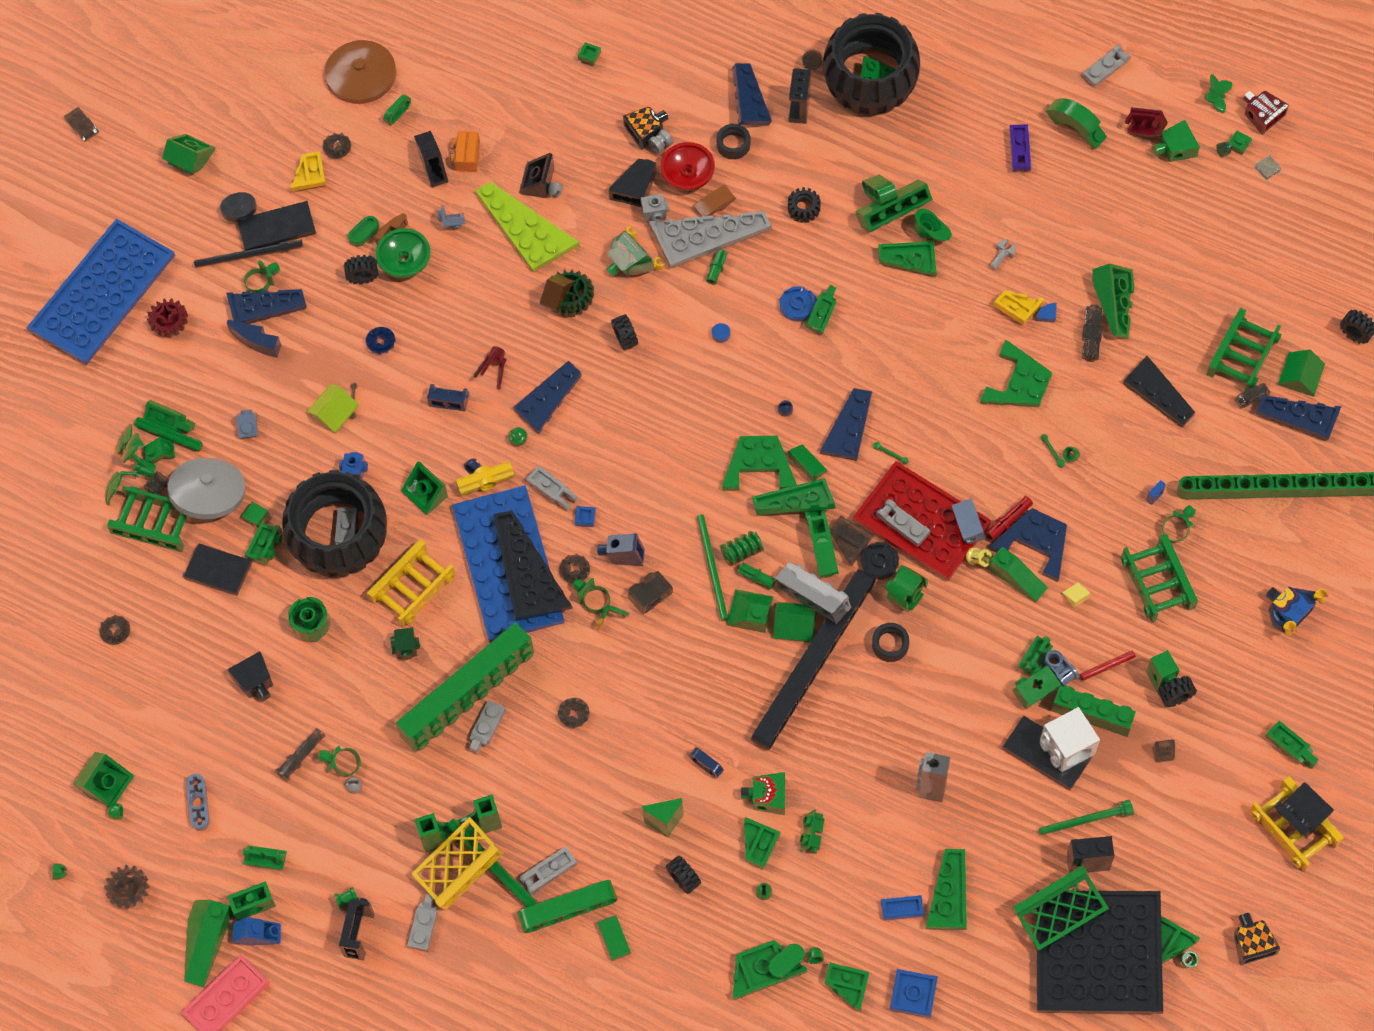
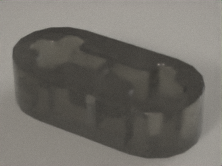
M1263 383L1239 394L1234 401L1240 409H1243L1260 401L1263 395L1268 396L1270 390Z

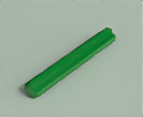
M137 417L134 421L135 427L199 452L203 447V443L200 440L144 418Z

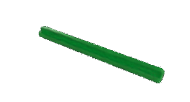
M454 818L447 824V828L452 833L461 826ZM465 829V836H464V837H473V836ZM464 840V845L470 851H473L474 840ZM478 842L477 851H485L486 849ZM498 861L489 868L526 907L537 904V901Z

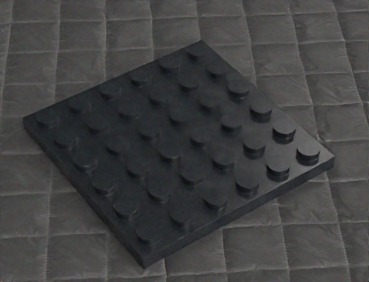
M1076 891L1084 894L1089 893V891ZM1098 891L1109 908L1107 911L1040 951L1037 950V1013L1163 1014L1161 891ZM1067 892L1060 894L1059 902L1071 905L1073 894ZM1075 895L1073 906L1085 909L1087 898ZM1089 899L1088 910L1097 911L1102 908L1098 900ZM1045 903L1041 913L1053 915L1055 904ZM1058 905L1056 916L1067 919L1070 908ZM1072 909L1070 920L1081 921L1084 912ZM1040 916L1038 927L1050 930L1052 918ZM1055 919L1052 930L1057 932L1064 931L1067 922ZM1037 930V940L1041 945L1048 940L1049 933Z

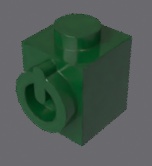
M413 627L394 630V636H390L392 654H397L398 659L408 660L417 656V649H420L419 637L415 636Z

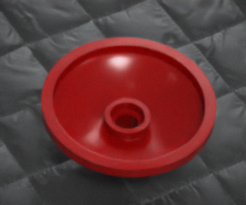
M683 142L672 146L665 152L660 164L661 174L664 180L676 189L684 191L696 190L706 185L713 177L715 161L711 152L704 146L694 142Z

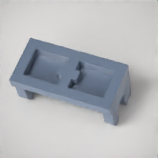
M972 498L952 505L963 540L967 544L985 540L986 537Z

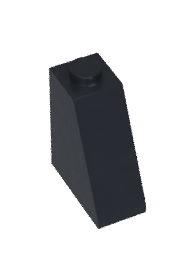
M428 131L415 135L416 146L431 187L449 182L441 152L432 132Z
M638 158L609 188V199L642 207L641 197L649 196L657 172L656 162Z

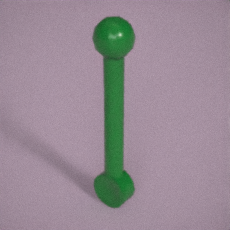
M1042 434L1041 440L1045 441L1057 460V466L1063 468L1065 461L1057 455L1048 440V435Z
M875 442L873 444V448L875 450L880 449L888 453L889 455L901 460L903 464H907L909 462L907 457H901L898 454L882 447L880 442Z

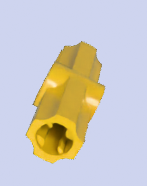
M507 461L493 467L482 466L476 469L473 474L456 479L455 481L459 493L463 496L477 490H490L497 483L514 478L515 474L511 463Z

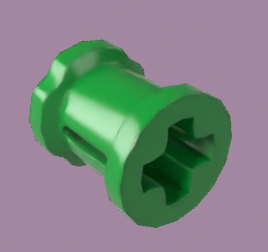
M353 887L343 893L334 894L340 911L349 905L350 899L356 900L358 898Z

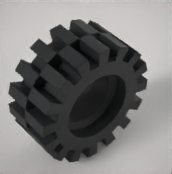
M802 187V191L797 188L796 193L794 191L791 192V196L789 195L788 213H790L791 218L794 217L795 221L800 219V223L806 220V223H808L810 218L813 221L815 216L818 217L821 209V199L819 194L816 195L815 190L811 192V188L805 190V187ZM801 201H807L811 203V207L801 209L797 204Z
M356 255V258L353 256L351 260L347 259L344 262L345 277L347 281L349 280V283L363 284L365 282L367 284L369 281L372 282L374 279H377L379 275L377 260L370 255L367 257L366 255L362 257Z
M1354 309L1348 311L1342 319L1340 329L1343 330V334H1347L1346 337H1351L1352 341L1356 340L1359 344L1368 343L1374 335L1373 319L1371 317L1368 318L1366 313L1364 315L1362 311L1358 312Z
M626 314L611 320L612 328L623 350L638 345V338L636 337L634 327Z
M1189 676L1178 677L1174 681L1171 680L1170 683L1164 684L1158 690V694L1165 707H1174L1177 704H1182L1183 701H1188L1187 699H1191L1197 692Z
M678 855L666 865L671 878L687 894L691 893L701 884L699 876L681 856Z

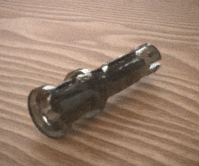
M315 728L293 755H288L280 768L275 769L278 776L288 782L290 780L289 777L296 769L301 768V762L325 737V734H321L322 731Z

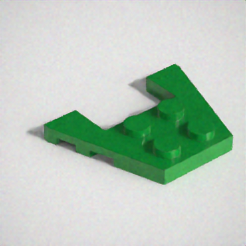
M1005 340L999 357L1017 364L1006 391L1002 392L986 386L980 404L996 403V405L1015 404V406L1040 407L1053 372L1011 342Z
M778 435L739 437L722 484V491H739V473L779 472V489L797 485Z

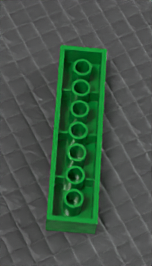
M516 622L395 722L400 737L415 753L418 750H423L432 738L438 737L443 733L445 727L449 724H454L464 711L468 712L477 700L485 698L489 690L494 686H499L508 674H513L521 663L527 662L532 658L534 649L531 637Z

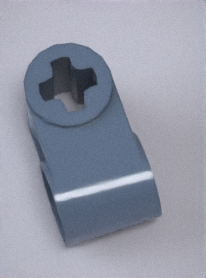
M1051 650L1046 654L1043 665L1044 667L1049 666L1061 683V686L1064 687L1073 679L1079 678L1077 670L1065 659L1061 652ZM1049 659L1057 660L1058 664H1051Z

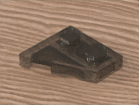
M840 516L830 529V534L851 566H853L873 538L871 533L843 516Z

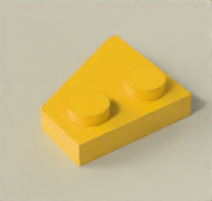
M320 151L302 154L299 161L300 165L295 172L294 182L290 185L292 192L326 185Z

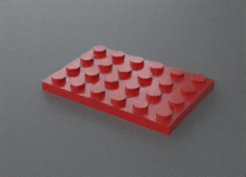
M897 461L894 462L852 518V521L947 581L951 579L965 560L968 550L977 543L967 544L963 540L952 505L961 501ZM888 499L894 501L899 508L930 530V534L918 547L876 515L879 509H883ZM890 511L888 515L892 517L894 513ZM977 512L985 533L992 520Z

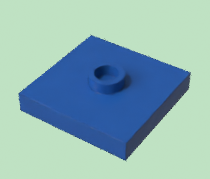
M897 969L890 1010L931 1018L938 976Z

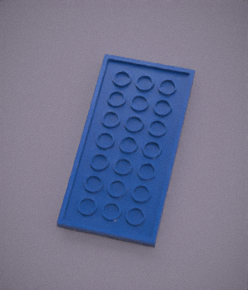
M115 219L27 326L28 331L87 365L175 257V252L122 221Z
M526 485L452 504L489 643L515 622L526 633L565 623L562 611L515 621L494 514L513 510L524 531L549 568Z

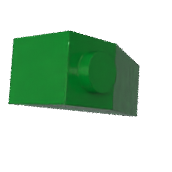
M1001 547L991 559L989 570L1035 603L1048 589L1017 556L1004 547Z

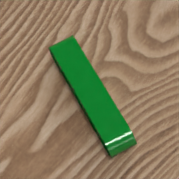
M604 880L524 908L517 912V916L523 933H531L611 905L618 899L611 880Z

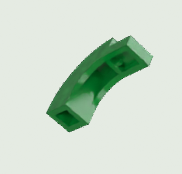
M1067 98L1055 99L1045 110L1054 124H1068L1075 128L1092 149H1097L1107 138V135L1099 126L1101 121L1089 109L1074 100Z

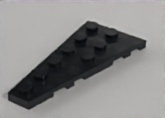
M513 510L494 514L515 621L573 609L570 601H568L563 590L554 579L553 574L534 547L533 542L524 531Z

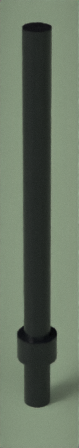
M302 239L291 242L286 240L276 245L194 260V265L196 268L278 251L288 252L289 249L303 247Z

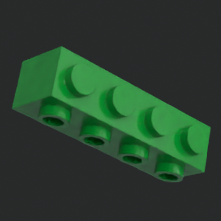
M918 179L896 190L898 198L881 205L874 201L856 210L855 212L861 227L869 232L874 231L880 226L892 222L896 218L908 214L910 211L932 201L927 183Z
M1059 686L1052 712L1064 715L1079 707L1090 725L1125 737L1129 735L1136 711L1132 710L1129 706H1119L1113 704L1111 700L1095 698L1090 693L1075 691L1070 686Z

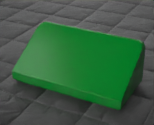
M803 444L788 451V457L811 481L817 480L827 472V469Z

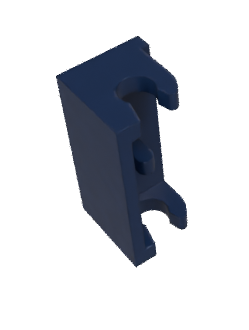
M430 384L427 395L429 407L465 412L469 391L466 388L463 391L436 388L435 384Z

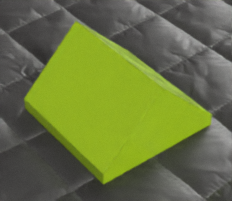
M330 384L309 408L307 413L336 434L359 407V404L342 387Z

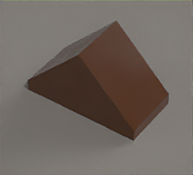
M559 274L548 278L540 305L557 312L574 281Z

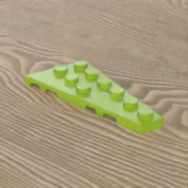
M489 182L475 190L476 195L533 272L580 246L579 241L494 183Z

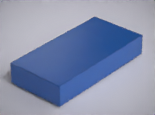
M922 895L881 899L883 921L924 917Z

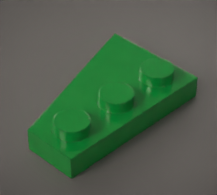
M933 241L878 244L879 264L936 277Z

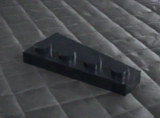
M1148 356L1123 381L1126 387L1182 428L1195 415L1192 407Z

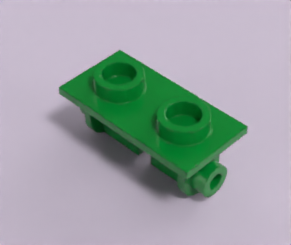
M1037 635L1017 667L1032 676L1031 672L1043 664L1046 654L1053 648V645L1050 643L1051 639L1047 636L1041 638Z
M815 809L804 816V831L799 840L801 845L800 852L809 849L810 853L817 854V851L820 850L822 836L816 835L815 832H823L825 818H823V814L816 813Z
M248 845L243 851V856H245L243 864L283 870L287 851Z

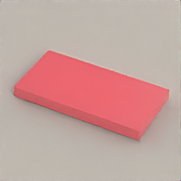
M240 955L181 1014L198 1031H222L270 983L245 957Z

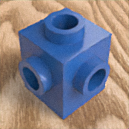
M358 452L344 453L343 460H340V471L345 474L346 472L358 476L360 480H363L364 473H367L368 462L365 461L363 454Z

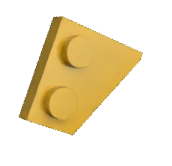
M1004 290L994 301L993 306L1020 324L1025 325L1043 305L1045 299L1041 297L1038 300L1027 298L1028 295L1016 294Z

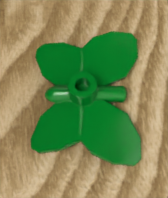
M1211 74V87H1209L1210 91L1205 94V100L1213 103L1217 111L1224 113L1226 104L1223 99L1226 95L1223 93H1227L1232 88V82L1228 80L1219 81L1214 74Z

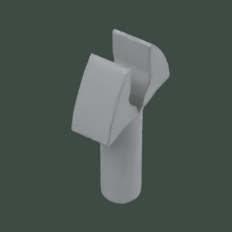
M1008 239L996 245L999 254L991 263V269L996 270L1006 256L1014 257L1015 243L1012 244L1010 249L1006 250L1004 249L1008 244Z

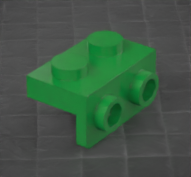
M260 523L245 557L267 566L269 560L274 558L277 544H280L283 539L281 527L277 524L275 527Z

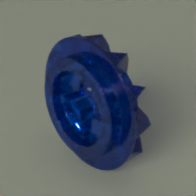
M376 327L366 336L367 348L372 353L375 352L380 355L384 352L388 353L391 348H394V343L396 342L394 333L386 327ZM377 336L384 340V345L378 343Z

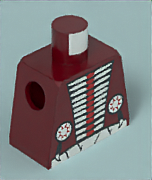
M1249 91L1243 97V100L1248 103L1245 115L1262 135L1287 114L1289 105L1267 91L1261 92L1258 96Z

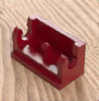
M1131 107L1130 113L1125 120V124H1129L1131 121V125L1127 130L1130 135L1157 138L1160 137L1168 124L1162 110Z

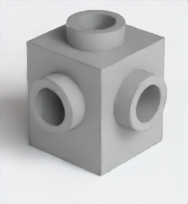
M663 194L641 197L645 222L655 220L658 222L666 219V212L669 211L667 200L664 201Z

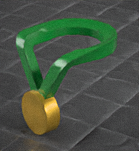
M606 605L595 628L601 629L604 619L610 610L626 617L630 613L617 607Z

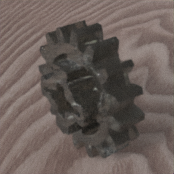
M125 865L124 870L117 867L118 872L114 873L111 871L112 878H106L109 885L104 886V889L108 891L105 895L110 899L111 904H116L119 909L124 905L128 910L131 904L136 908V902L143 903L144 901L141 897L148 896L147 891H145V889L150 888L149 884L145 883L148 881V878L141 869L137 871L136 866L130 869L128 865Z

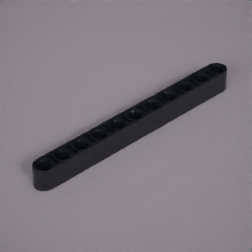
M860 569L856 571L843 591L849 597L850 610L846 612L837 624L826 618L754 731L751 738L752 742L766 750L771 749L876 581L875 577Z

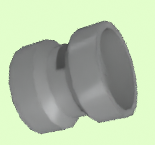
M662 129L657 133V136L651 137L648 143L655 153L660 154L664 151L665 147L673 144V139L666 130Z

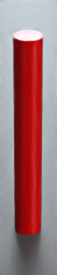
M1133 650L1081 673L1080 678L1082 681H1085L1135 658L1136 655Z

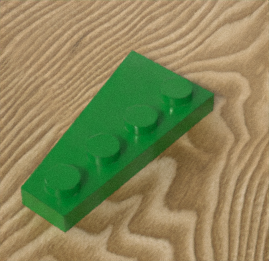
M825 478L751 497L757 515L836 509Z
M965 849L944 850L925 929H967Z

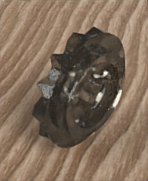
M334 132L333 135H327V138L323 140V151L328 157L342 158L350 152L351 141L342 132L340 134ZM339 141L340 145H337L334 149L333 144H336Z
M577 553L571 556L568 555L565 559H562L559 566L560 575L569 583H574L576 579L584 581L590 573L589 561ZM576 564H578L579 570H574L571 572L570 565L575 566Z
M114 614L112 617H107L104 622H101L99 629L100 637L108 644H120L128 638L130 624L123 616ZM116 624L117 628L119 629H117L113 635L112 631L109 629H112L113 625Z
M580 698L566 699L558 709L560 722L566 727H572L573 729L579 726L582 727L588 721L590 714L587 703ZM570 707H571L572 710H574L575 712H576V711H579V712L577 713L578 719H576V717H574V716H569V715L571 714V712H570V711H571V710H570Z

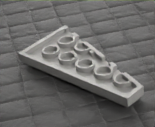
M764 211L742 213L735 216L725 214L723 217L702 216L684 218V220L677 221L667 219L665 222L649 221V225L670 268L772 229V225Z

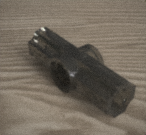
M1092 304L1086 306L1085 324L1082 331V359L1087 362H1094L1099 359V348L1103 326H1101L1102 308Z

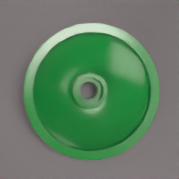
M401 228L393 230L381 238L376 247L375 255L378 266L383 272L396 278H408L420 273L427 266L431 256V249L428 240L420 232Z

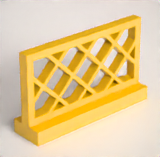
M469 817L412 875L433 897L436 904L440 908L447 910L504 852ZM471 824L475 828L474 837H464L465 829ZM454 840H460V851H450V844ZM464 840H474L473 851H464ZM478 840H485L490 845L485 851H477ZM439 854H446L445 866H435L436 857ZM450 854H459V866H449ZM463 854L473 855V862L469 866H463ZM424 869H431V880H423L419 874ZM435 869H445L444 880H435ZM449 869H459L458 877L455 880H448ZM434 883H444V891L439 896L434 892Z

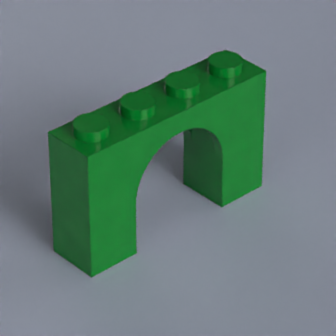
M493 794L473 800L475 805L474 811L457 820L462 825L471 817L485 833L502 828ZM434 813L415 819L425 852L437 849L452 834L447 828L448 822L437 821ZM470 824L466 830L474 837L475 828ZM454 840L451 844L460 842V840Z

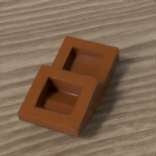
M723 185L709 193L694 206L702 216H712L719 209L724 210L736 197L726 185Z
M402 213L394 217L375 235L377 245L387 233L396 229L406 228L408 225L406 214Z

